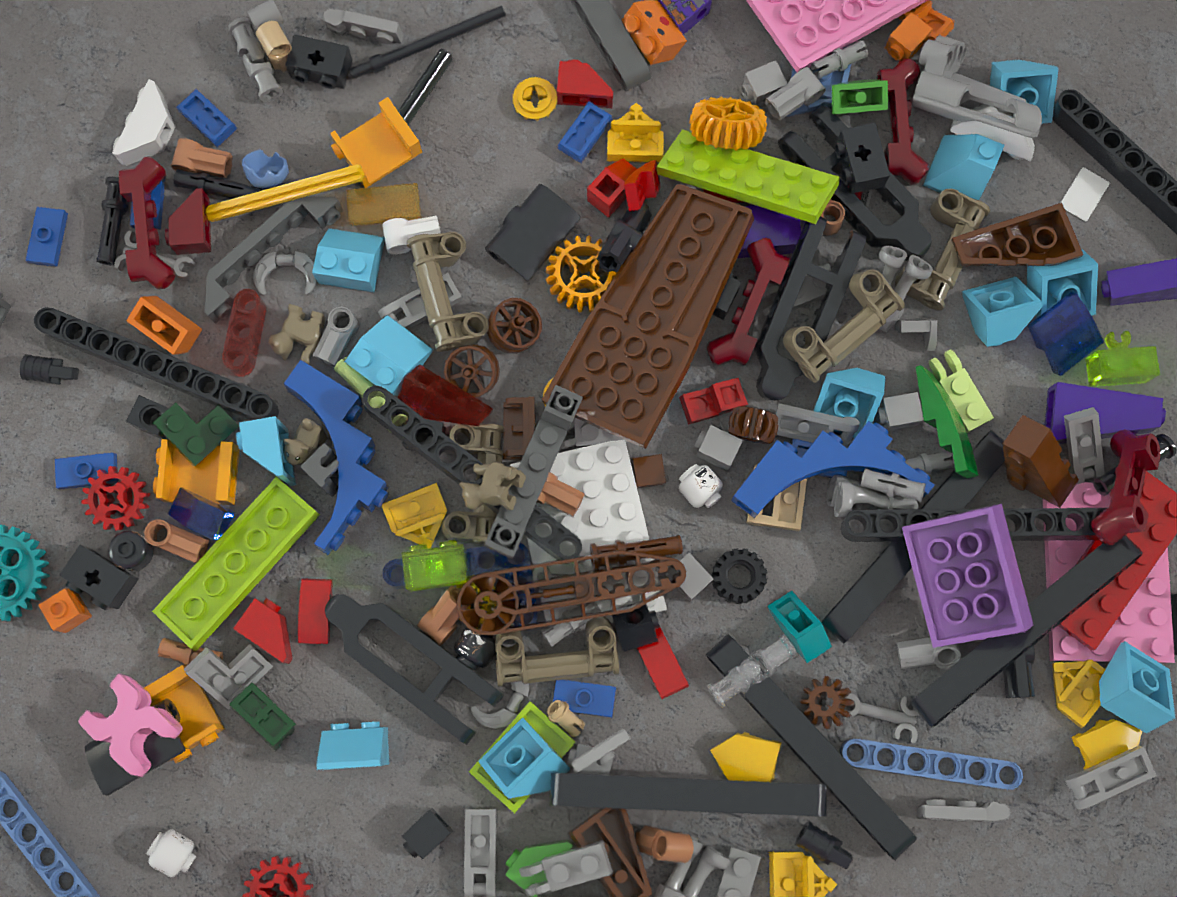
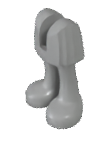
M884 246L879 253V258L884 263L882 275L891 286L896 272L907 257V253L900 248ZM916 255L909 257L905 270L894 289L903 301L916 279L925 280L931 276L933 271L931 265ZM904 308L901 311L896 310L886 319V324L880 327L879 330L883 332L890 330L904 313Z
M834 475L827 488V505L834 507V515L838 518L846 517L851 512L853 505L857 503L871 504L879 507V510L918 509L917 500L894 495L892 498L887 496L885 492L862 488L861 482L841 475Z
M691 836L694 845L691 859L687 863H676L667 882L658 885L654 897H697L708 875L716 868L726 869L731 859L715 848L706 845L698 866L684 890L681 891L680 887L692 861L704 845L702 841Z

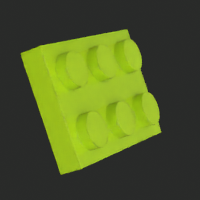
M530 701L484 755L522 718L532 726L561 758L564 757L576 742L558 725L552 723L549 717ZM478 761L469 771L514 814L530 796L508 798Z

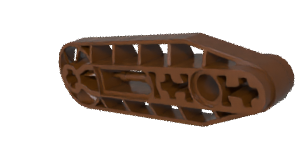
M615 550L488 571L472 576L463 584L458 595L457 610L461 621L471 631L480 635H496L626 613L681 586L686 579V569L681 561L673 557ZM617 554L632 555L635 558V564L610 568L608 556ZM604 557L605 569L579 573L577 561ZM639 557L653 558L658 560L640 563ZM574 562L575 574L548 577L547 566ZM668 566L677 570V573L672 576L673 580H669L666 576L656 577L658 583L655 584L653 567H655L657 573L667 572ZM543 567L545 579L518 583L516 571ZM638 570H645L648 575L647 582L642 586H636L632 581L634 573ZM513 572L515 584H512L506 577L499 574ZM626 572L627 589H625L623 583L614 584L611 591L606 586H602V583L607 581V576L611 575L614 580H622L624 578L621 573ZM496 578H498L499 580L494 590L493 586L496 581ZM472 581L478 587L480 592L476 593V591L472 588V586L470 585ZM574 581L575 587L568 585L566 587L542 590L543 592L530 595L529 588ZM516 591H525L526 605L519 606V598ZM574 591L576 593V597L536 604L531 602L532 598L544 597L546 599L553 596L574 594ZM659 591L646 598L645 593ZM640 594L641 601L626 608L616 609L615 598ZM490 596L491 601H497L496 606L492 605L493 610L486 611L485 606L479 605L480 601L484 602L483 597ZM610 599L612 610L586 614L584 603ZM474 604L473 609L461 610L463 605ZM580 604L582 615L555 619L554 608ZM550 609L552 620L524 624L523 613ZM520 614L521 625L509 627L514 622L516 615ZM497 615H499L506 624H503ZM482 617L484 618V621L482 623L481 628L479 629L477 628V626L479 624L480 618Z

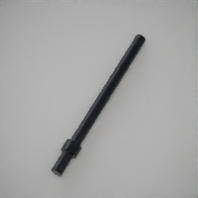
M499 6L384 55L376 54L369 57V61L350 68V73L353 79L373 71L376 74L385 70V66L506 16L502 6Z

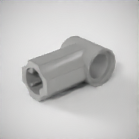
M268 0L247 11L256 30L260 25L268 21H277L286 37H288L282 24L284 20L273 0Z
M805 67L798 71L787 85L766 98L765 103L770 114L780 121L802 105L809 106L825 93L826 88L810 68Z
M341 306L334 308L329 313L328 325L313 353V357L334 367L340 361L351 337L357 333L359 328L358 320L351 310ZM342 317L350 318L348 326L337 328V323Z
M930 637L897 642L896 644L901 669L934 664L941 669H950L961 660L958 644L933 648Z

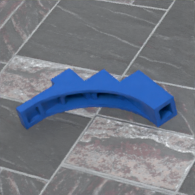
M300 360L284 382V385L290 394L305 403L325 425L333 441L337 460L339 461L338 493L332 518L314 543L320 551L329 555L332 550L336 551L345 539L343 533L347 527L355 525L362 514L361 507L372 512L376 506L378 508L382 506L389 494L387 492L388 486L386 481L362 467L363 463L367 465L371 461L376 450L374 449L375 444L371 437L349 424L350 422L354 423L362 413L363 408L361 406L363 404L360 396Z
M868 421L847 448L842 445L844 442L840 437L832 432L827 434L823 430L802 458L797 455L798 451L788 442L784 441L781 443L777 440L735 493L731 501L755 519L774 497L791 485L819 474L839 471L864 472L865 469L891 476L892 473L899 474V478L926 483L923 497L928 495L935 485L929 481L930 477L927 473L918 468L914 470L906 464V459L895 450L889 451L886 449L893 440L888 436L889 432L878 423L872 424Z

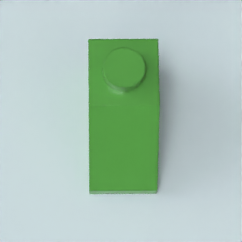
M887 80L847 81L832 85V114L888 110Z
M568 839L525 846L521 852L515 849L505 863L509 867L505 875L524 890L531 884L547 881L544 870L529 877H521L519 870L524 866L540 862L545 857L569 851L573 846V842Z

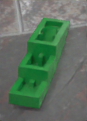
M921 365L916 366L924 422L937 428L940 447L953 453L956 473L967 479L979 476L970 440L951 398L931 371Z

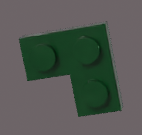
M174 403L152 422L193 466L201 462L239 427L220 405L215 406L196 424L177 403Z

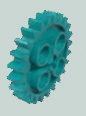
M0 525V548L3 547V550L0 552V572L2 571L0 575V618L2 621L9 622L11 614L15 617H22L21 608L33 609L30 603L31 599L41 600V597L36 592L38 589H47V586L40 582L41 579L50 577V574L42 572V568L48 566L49 562L40 560L46 553L45 550L36 549L40 542L35 539L29 540L31 534L23 531L20 533L19 528L12 526L9 529L5 525ZM18 552L19 561L16 565L12 566L11 558ZM15 582L16 591L13 595L9 596L8 587L11 583Z

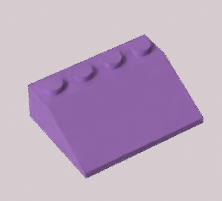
M1002 504L902 527L933 648L1025 632L1033 626Z

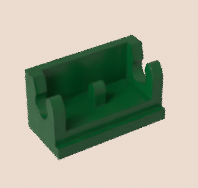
M253 682L229 704L231 709L275 751L282 745L285 737L291 735L295 730L294 726L296 723Z

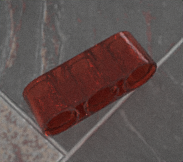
M243 289L234 298L222 354L224 365L234 375L239 377L247 376L254 370L266 316L265 302L252 289ZM256 301L253 309L245 310L248 302ZM250 328V333L247 337L239 338V333L242 329ZM237 356H245L241 365L233 366V361Z

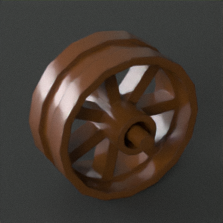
M509 298L502 301L487 318L489 328L486 333L490 342L497 349L505 353L517 354L525 351L535 343L542 331V320L538 310L530 302L521 298ZM504 307L514 308L513 317ZM498 311L506 322L496 321ZM520 311H522L527 316V318H524L523 316L519 315ZM530 322L532 332L524 328L526 323ZM497 328H502L503 336L500 335ZM519 333L530 339L529 342L522 345ZM513 336L515 345L506 341V339Z
M477 344L459 347L449 355L444 366V376L447 385L451 391L465 398L480 397L492 390L498 382L500 374L499 362L494 353L485 346ZM465 350H467L468 365L456 357ZM473 350L479 351L484 355L477 363H474ZM487 359L491 364L492 371L482 370L481 365ZM453 362L462 368L460 373L453 375ZM480 375L491 377V381L486 388L479 378ZM463 377L466 379L463 389L456 383V378ZM472 379L478 386L479 392H468Z

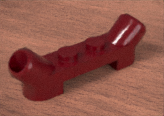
M903 58L893 69H879L877 73V80L888 81L892 143L887 144L884 155L888 170L894 176H900L910 185H917L927 174L929 164L911 149L914 129L913 126H909L908 117L911 116L912 106L911 101L907 100L906 91L920 77L921 72L919 65L914 60Z
M149 156L143 157L135 168L120 169L119 171L120 194L128 202H133L137 249L125 251L126 265L131 282L147 281L156 289L162 290L168 288L174 281L175 271L156 255V246H159L160 240L158 230L154 228L153 218L157 217V209L154 200H151V192L166 176V170Z
M765 237L748 244L747 251L756 271L753 281L749 279L744 287L742 295L746 298L742 308L737 306L733 314L731 323L735 325L732 332L709 341L706 346L712 363L717 366L731 360L744 366L747 364L757 342L756 338L747 335L768 282L774 285H779L782 282L790 258L776 253L770 238Z
M1124 429L1118 431L1111 438V450L1120 458V462L1115 471L1116 480L1114 488L1110 492V506L1091 522L1092 530L1106 545H1114L1126 534L1143 532L1146 528L1149 514L1140 502L1146 471L1158 469L1161 455L1159 442L1152 433L1137 436L1133 432Z

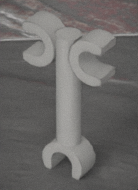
M128 231L125 234V243L127 245L123 249V254L115 261V268L119 271H122L126 264L125 251L137 249V244L133 243L135 234L132 231ZM157 255L174 269L175 274L180 279L190 280L191 277L187 273L182 272V268L185 265L195 267V262L191 258L185 256L175 260Z
M849 694L844 698L854 701L853 708L848 711L851 713V716L861 714L898 723L892 731L893 739H899L901 731L906 729L909 731L908 742H916L918 734L915 725L918 712L915 709L909 710L906 707L907 697H900L898 701L900 711L860 702L854 694Z

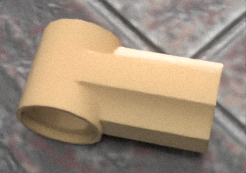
M268 21L258 27L256 36L264 48L272 67L285 72L287 71L285 63L292 46L277 21Z

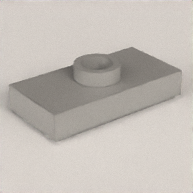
M621 729L573 760L571 764L577 773L595 761L601 766L615 757L612 750L631 738L625 729Z

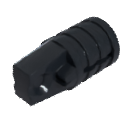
M25 354L21 360L19 371L22 380L60 385L61 378L78 380L79 368L63 366V359Z
M809 820L805 823L795 841L797 847L803 848V850L811 853L814 857H818V860L827 865H830L832 861L847 870L853 860L852 854L841 847L843 843L841 840L833 835H829L828 832L813 825Z

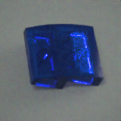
M1072 291L1028 325L1036 348L1045 352L1052 372L1059 376H1062L1104 343L1093 317L1078 295Z

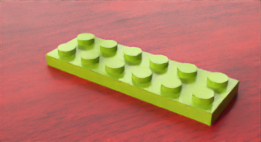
M681 130L657 165V175L813 224L817 223L839 186V176L749 149L739 148L736 151L734 149L725 150L720 147L715 148L713 145H705L704 142L696 140V137L686 130Z
M275 477L152 612L190 649L197 651L320 514L278 477Z

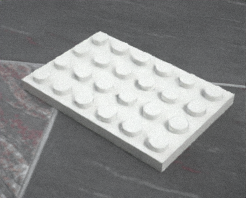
M625 440L608 441L557 454L550 472L558 477L557 480L585 493V496L574 517L546 503L543 505L536 502V505L581 540L582 551L579 556L590 555V544L592 543L600 546L614 544L615 540H621L624 543L649 540ZM521 462L510 464V466L518 469ZM540 523L535 527V531L540 537H548L552 534L551 527L546 523ZM527 537L533 564L556 560ZM565 541L559 545L560 552L563 555L571 556L575 554V546L571 542ZM653 558L640 559V563H641V562H647V561H653V560H655V559H653ZM591 559L577 561L579 565H583L588 571H593ZM635 560L627 561L626 565L635 564ZM616 564V565H609V566H610V568H611V567H617L618 565ZM653 567L652 570H653V572H654V574H655V584H656V583H658V580H657V578H656V577H658V573L655 571V567ZM547 569V571H548V577H549V578H551V577H557V576H558V575H551V574H550V570ZM645 570L636 571L632 577L633 584L636 586L644 585L648 579ZM626 572L621 573L624 578L622 580H614L611 575L607 576V581L602 583V586H606L611 591L614 584L623 583L625 589H627ZM544 573L538 575V579H545ZM659 591L645 593L646 598ZM576 593L553 596L546 599L541 597V601L548 602L576 597ZM640 594L615 598L616 609L641 601ZM663 595L647 603L649 612L655 610L658 613L667 610ZM610 599L595 601L601 612L612 610ZM580 604L554 608L555 619L561 618L563 612L566 610L571 611ZM550 609L544 610L546 621L552 620ZM612 615L604 616L609 619L611 624L614 623ZM586 623L580 627V631L585 630Z

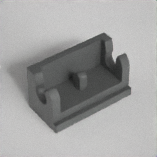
M323 443L300 467L333 497L336 494L335 490L338 488V477H332V474L338 469L339 461L332 450Z

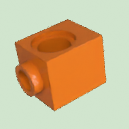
M910 12L889 36L884 49L897 61H901L903 58L912 59L926 43L933 29Z
M66 588L38 605L52 630L67 633L92 617L81 596L73 590Z

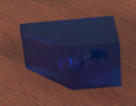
M180 487L168 512V515L186 528L211 540H218L226 532L235 512L183 487Z

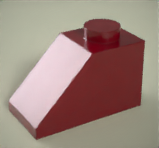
M202 188L196 189L168 218L169 228L165 229V241L177 255L211 252V224L205 214V209L210 205V199Z

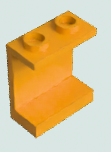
M388 97L378 103L381 110L380 114L342 138L338 136L335 130L330 133L334 142L331 148L339 160L344 158L349 166L358 164L362 167L364 178L361 183L365 189L422 153L419 140Z
M162 439L161 448L159 447L156 451V463L159 465L158 477L156 476L153 481V492L156 494V498L165 503L235 505L239 447L233 442H221L220 446H217L201 462L193 466L168 439Z
M181 665L144 687L151 696L150 706H154L167 698L173 702L180 714L179 723L183 730L179 737L186 750L169 760H174L175 764L191 756L192 752L190 750L199 744L205 747L219 739L218 733L225 729L204 689L186 674L184 670L186 665Z

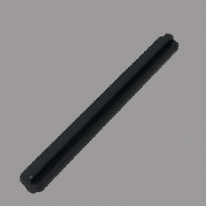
M440 49L399 108L398 112L407 125L410 124L452 62V55L448 51ZM361 182L354 183L356 187L362 190L365 189Z

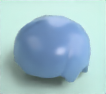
M256 150L248 153L242 159L245 176L255 187L264 189L276 187L288 176L287 160L280 157L277 152L272 157H268L262 150Z

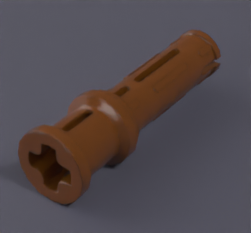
M680 535L631 543L615 540L614 544L596 546L595 543L590 544V555L615 550L659 556L680 555L683 553V545ZM617 554L608 556L609 565L617 564L618 566H623L627 564V561L635 560L632 555ZM604 557L591 559L593 570H599V567L605 566Z

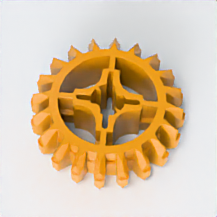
M710 97L708 100L703 99L695 104L689 122L691 124V135L696 137V140L704 142L705 145H713L715 148L720 147L725 150L734 149L736 151L742 148L746 150L749 147H756L757 144L762 143L767 128V116H765V111L757 105H752L750 101L745 102L741 98Z
M577 235L573 245L566 239L564 241L565 249L557 246L555 248L557 256L550 255L549 262L552 265L546 266V273L550 275L546 278V283L553 285L550 288L551 295L558 294L557 302L559 304L567 300L566 308L568 310L576 304L579 313L583 311V306H588L589 312H592L594 304L599 302L618 273L615 271L609 272L604 285L596 274L600 265L596 258L603 244L601 238L593 244L590 235L586 237V242H581V238ZM578 256H591L586 260L577 258ZM566 264L573 274L567 286L561 278L562 269ZM579 272L584 274L589 272V277L587 275L579 277ZM583 288L593 291L590 293H578Z

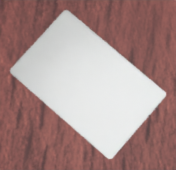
M1082 167L1061 201L1064 209L1086 222L1110 182Z

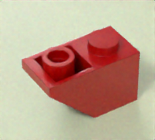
M624 158L605 167L588 186L587 201L609 218L626 199L624 183L637 168Z

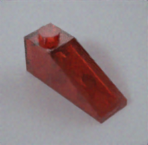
M420 364L405 376L398 395L399 400L424 419L479 427L494 409Z

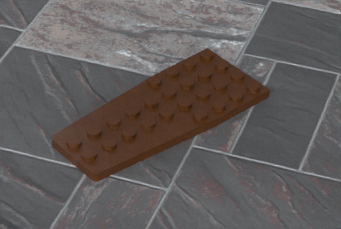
M682 184L676 185L644 232L633 252L630 253L583 324L541 399L543 403L547 404L555 385L578 394L583 398L575 418L646 449L695 356L754 221L752 210Z

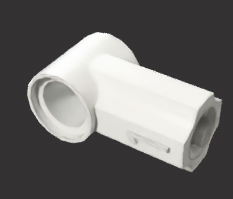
M437 216L410 221L404 218H394L382 224L387 252L394 255L409 252L411 249L407 246V240L413 236L441 233Z

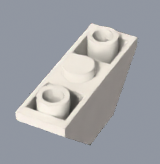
M148 79L145 87L139 91L138 102L133 112L128 114L125 122L126 126L121 136L116 138L113 145V155L125 166L141 161L143 157H151L163 152L175 129V124L163 94L155 82Z
M983 104L970 109L1011 123L1015 122V113ZM953 120L950 131L955 133V135L979 134L1004 144L1002 151L1007 152L1014 159L1031 161L1033 158L1035 145L1032 138L976 120L967 122Z

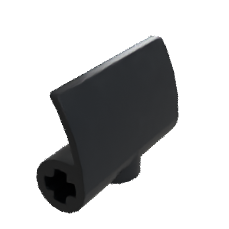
M539 184L521 206H515L507 214L503 221V227L487 244L485 250L497 262L503 265L507 263L526 281H529L555 251V248L561 244L580 221V215L548 187Z
M166 698L152 706L167 710L180 722V714L171 700ZM154 731L147 736L144 742V753L151 762L148 772L186 750L179 735L176 739H172L171 737H162ZM93 740L85 745L84 749L92 774L103 795L109 796L140 778L128 773L110 756V742Z

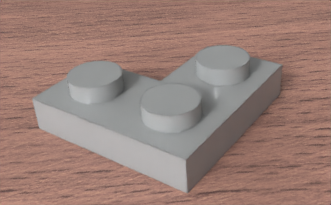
M249 644L228 665L206 647L184 670L189 677L229 710L231 708L229 704L251 682L256 684L273 665L253 645Z

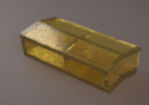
M418 183L347 190L348 218L351 226L381 224L394 218H404L407 221L422 218Z

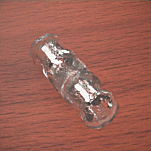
M784 634L778 636L779 640L765 650L759 649L745 659L740 666L731 668L728 671V675L715 684L709 683L707 685L709 692L722 709L726 707L727 701L740 692L745 694L749 691L751 683L754 685L764 681L777 672L778 666L790 658L796 659L799 657L794 646ZM753 660L759 661L765 667L766 672L762 674L759 664Z

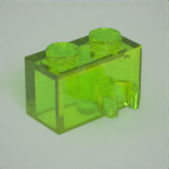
M1124 331L1121 334V343L1115 340L1114 332L1108 333L1105 336V343L1109 349L1097 350L1085 359L1089 387L1139 384L1151 381L1160 375L1156 346L1128 348L1131 342L1129 331Z
M457 540L443 541L439 543V547L427 549L426 544L413 545L409 547L408 552H401L405 587L409 592L462 585L469 580L466 549L463 544H458Z

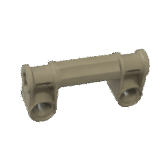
M952 188L945 189L931 204L930 211L934 219L954 229L931 276L925 280L916 279L917 283H913L906 294L934 310H943L945 306L944 299L949 289H953L963 268L951 239L980 229L983 218L988 216L990 212L987 204L968 197ZM942 201L948 202L952 210L946 209L942 205ZM905 267L896 276L895 286L898 284Z
M456 232L420 234L409 238L407 246L412 250L414 257L413 268L429 321V327L434 330L436 337V351L444 352L466 345L477 344L488 331L489 322L479 312L453 315L440 269L441 267L453 266L466 249L465 239ZM445 246L451 248L453 252L448 251ZM467 325L472 326L477 333L471 332Z
M874 269L866 270L852 276L849 288L863 309L826 341L823 342L816 332L808 326L791 328L785 333L783 344L786 350L798 363L805 376L812 382L816 383L820 380L819 376L830 366L835 367L875 331L886 324V319L896 310L901 311L905 307L902 298L891 288L879 271ZM865 277L871 282L869 291H866L863 287V279ZM799 332L805 337V344L802 348L797 346L795 340Z
M458 423L450 430L448 437L454 442V434L461 432L467 435L468 444L459 446L471 455H477V459L481 463H502L503 451L500 450L504 426L497 424ZM476 474V481L481 475ZM485 504L475 509L474 512H452L442 523V533L450 541L472 542L484 545L497 514ZM452 519L461 521L464 527L463 532L459 534L453 533L449 529V521Z
M604 616L592 618L586 623L585 627L587 650L525 656L521 631L496 634L497 659H495L498 687L503 686V683L522 681L523 684L593 677L594 673L613 672L614 674H619L616 636L611 622ZM603 629L607 631L603 637L593 636L598 630ZM507 639H514L517 641L516 644L511 647H505L502 645V643Z

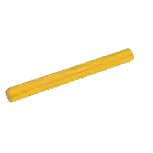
M358 164L212 204L205 209V214L209 221H219L361 182L364 178V172Z

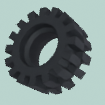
M735 548L729 552L727 551L717 560L713 567L711 577L714 580L712 585L717 590L718 595L725 598V601L729 603L741 604L752 601L762 593L767 583V568H764V561L757 557L758 554L755 552H749V549L743 548L738 550V548ZM742 565L749 570L751 579L747 586L737 588L729 582L728 571L731 567Z

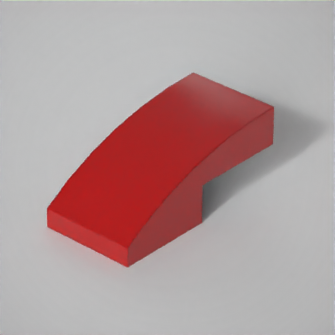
M657 160L649 161L639 167L626 179L624 187L629 211L640 210L645 199L657 197L661 188L660 178L657 175Z
M739 377L715 383L709 388L682 394L679 397L688 425L729 413L735 407L748 405Z
M303 578L301 580L298 643L328 644L330 642V621L325 615V607L332 598V579Z
M661 628L655 629L658 641L638 647L637 650L661 699H664L689 687L665 635Z

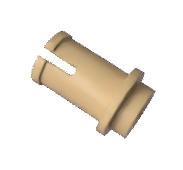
M560 700L550 704L547 709L549 720L552 723H558L571 737L578 736L581 732L575 726L577 725L583 730L585 723L569 710V704Z

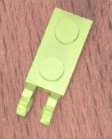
M948 350L945 352L944 357L953 372L952 375L947 377L944 367L936 357L929 360V366L951 398L968 433L991 421L994 417L966 369L962 368L960 359L953 350Z

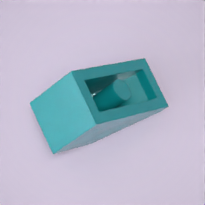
M793 591L788 592L767 606L792 647L806 663L832 648L821 621Z

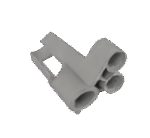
M941 35L935 41H926L919 58V63L925 66V70L920 75L913 96L912 107L955 121L967 122L976 120L1025 137H1038L1042 124V115L1038 106L1027 103L1026 99L956 73L967 52L964 42ZM968 100H974L1015 113V122L1011 123L961 107L960 105Z

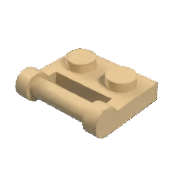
M807 478L791 485L773 498L771 516L762 515V509L755 519L748 514L746 523L755 526L800 531Z

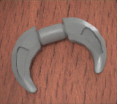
M275 251L263 256L255 266L254 283L262 295L267 293L265 280L269 273L277 269V265H295L296 269L304 273L307 282L305 288L307 295L311 294L317 284V280L312 274L314 263L306 254L295 251V255H277Z
M493 663L491 668L496 670V664ZM522 681L511 682L512 690L515 692H513L509 700L507 709L502 708L494 714H486L473 706L471 711L474 717L485 727L498 729L509 726L517 717L516 713L524 699V695L528 697L529 683L523 684Z

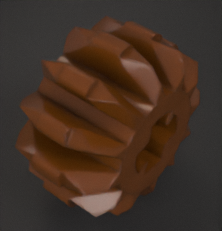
M738 406L733 408L732 415H730L728 431L729 434L745 441L770 444L774 442L777 435L778 417L762 409Z
M824 676L822 685L817 679L812 680L814 690L807 687L804 688L803 692L810 696L809 699H801L800 703L804 706H810L803 714L807 718L813 716L812 724L814 726H818L822 722L824 729H831L833 720L834 724L840 727L843 725L840 715L847 718L851 717V713L844 709L845 706H854V701L844 699L851 693V690L849 688L841 689L843 683L841 680L836 679L832 683L829 676ZM825 696L833 700V705H828V710L821 705L823 699L827 700Z

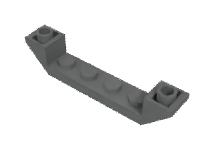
M306 196L284 204L207 272L204 312L215 324L219 320L228 318L237 304L223 288L226 285L233 284L245 268L256 264L260 260L261 254L269 247L278 245L283 239V235L291 228L298 227L307 214L322 230L327 225H333L343 212L339 201L335 197Z
M554 386L517 469L521 470L526 476L522 488L512 485L508 490V494L516 497L513 510H508L501 505L484 547L513 559L559 449L582 401V396L560 386Z

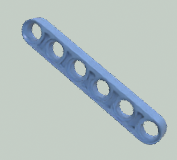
M848 739L840 748V754L853 767L1007 790L1019 787L1023 780L1021 768L1016 763L862 739ZM851 744H858L863 750L862 758L857 762H853L847 757L846 751ZM883 748L889 749L893 754V761L888 766H882L877 760V754ZM912 753H919L923 758V766L917 771L912 770L908 766L907 760ZM944 757L950 758L954 764V769L949 775H943L938 769V763ZM974 762H979L984 767V775L978 780L973 779L969 774V766ZM1005 766L1012 768L1015 773V778L1010 784H1004L999 777L1000 770Z
M0 771V824L55 896L100 897L9 777ZM10 799L14 800L18 805V811L13 817L6 816L3 810L4 804ZM28 823L36 828V836L30 842L26 841L22 836V829ZM46 847L51 848L55 853L54 862L49 866L44 865L40 859V854ZM63 872H69L74 878L73 886L69 890H65L59 885V877Z

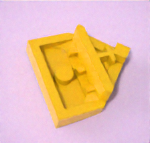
M635 103L630 107L628 113L619 120L611 122V129L608 131L607 161H618L622 158L628 162L661 161L664 156V133L661 131V123L652 120L642 111V107Z
M437 482L382 504V509L390 529L395 535L422 545V547L429 550L431 549L447 512Z
M1093 659L1052 663L1056 708L1077 726L1083 728L1101 706L1099 680L1105 668L1093 661Z
M1098 720L1094 727L1083 734L1078 733L1071 738L1074 746L1079 747L1085 761L1083 768L1086 770L1139 746L1142 731L1118 720Z
M744 732L743 734H735L713 747L710 751L728 780L772 782L775 777L774 773L782 742L766 740Z
M769 852L770 897H824L828 892H832L837 884L813 862L814 860L811 856H807L803 852Z

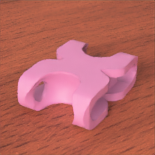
M118 673L110 683V687L118 697L114 713L106 718L101 713L86 711L78 722L94 740L111 743L109 748L110 756L124 770L132 775L143 777L151 767V762L144 753V742L147 736L155 731L162 737L176 739L182 732L183 727L167 710L150 706L151 696L138 682L129 676Z

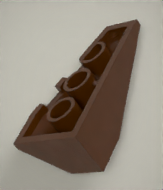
M1062 203L951 239L962 266H1055L1084 255Z

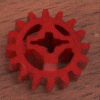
M109 466L108 473L100 469L97 471L98 479L94 477L87 479L92 486L91 488H83L82 491L88 494V498L82 500L81 504H89L90 508L85 512V515H95L92 522L94 525L103 522L104 530H110L114 525L115 530L118 531L123 530L124 524L127 527L135 526L133 518L138 520L144 518L140 510L149 509V505L143 502V498L149 497L150 493L142 491V488L147 485L146 481H136L139 473L132 472L128 475L129 468L121 467L118 472L116 466ZM111 479H121V482H117L115 486L107 483ZM112 493H119L117 499L120 501V504H113L115 498L112 496ZM117 511L125 514L123 517L120 518L110 517L111 515H114Z
M277 855L272 857L271 865L265 859L259 862L261 870L257 868L250 870L254 879L244 881V885L249 887L250 891L242 895L243 897H259V895L262 897H276L277 892L272 890V888L280 884V891L284 892L280 897H311L306 894V891L313 888V884L305 883V879L310 873L308 871L301 874L299 871L302 866L301 862L292 866L291 857L287 856L280 863V858ZM277 870L272 880L262 879L269 871ZM291 875L295 879L298 888L294 887L290 879Z

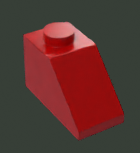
M575 59L559 61L557 105L585 107L589 101L599 108L613 109V90L588 63H582Z
M254 598L233 629L282 663L289 664L293 658L286 617L279 613L281 607L268 598L264 602Z

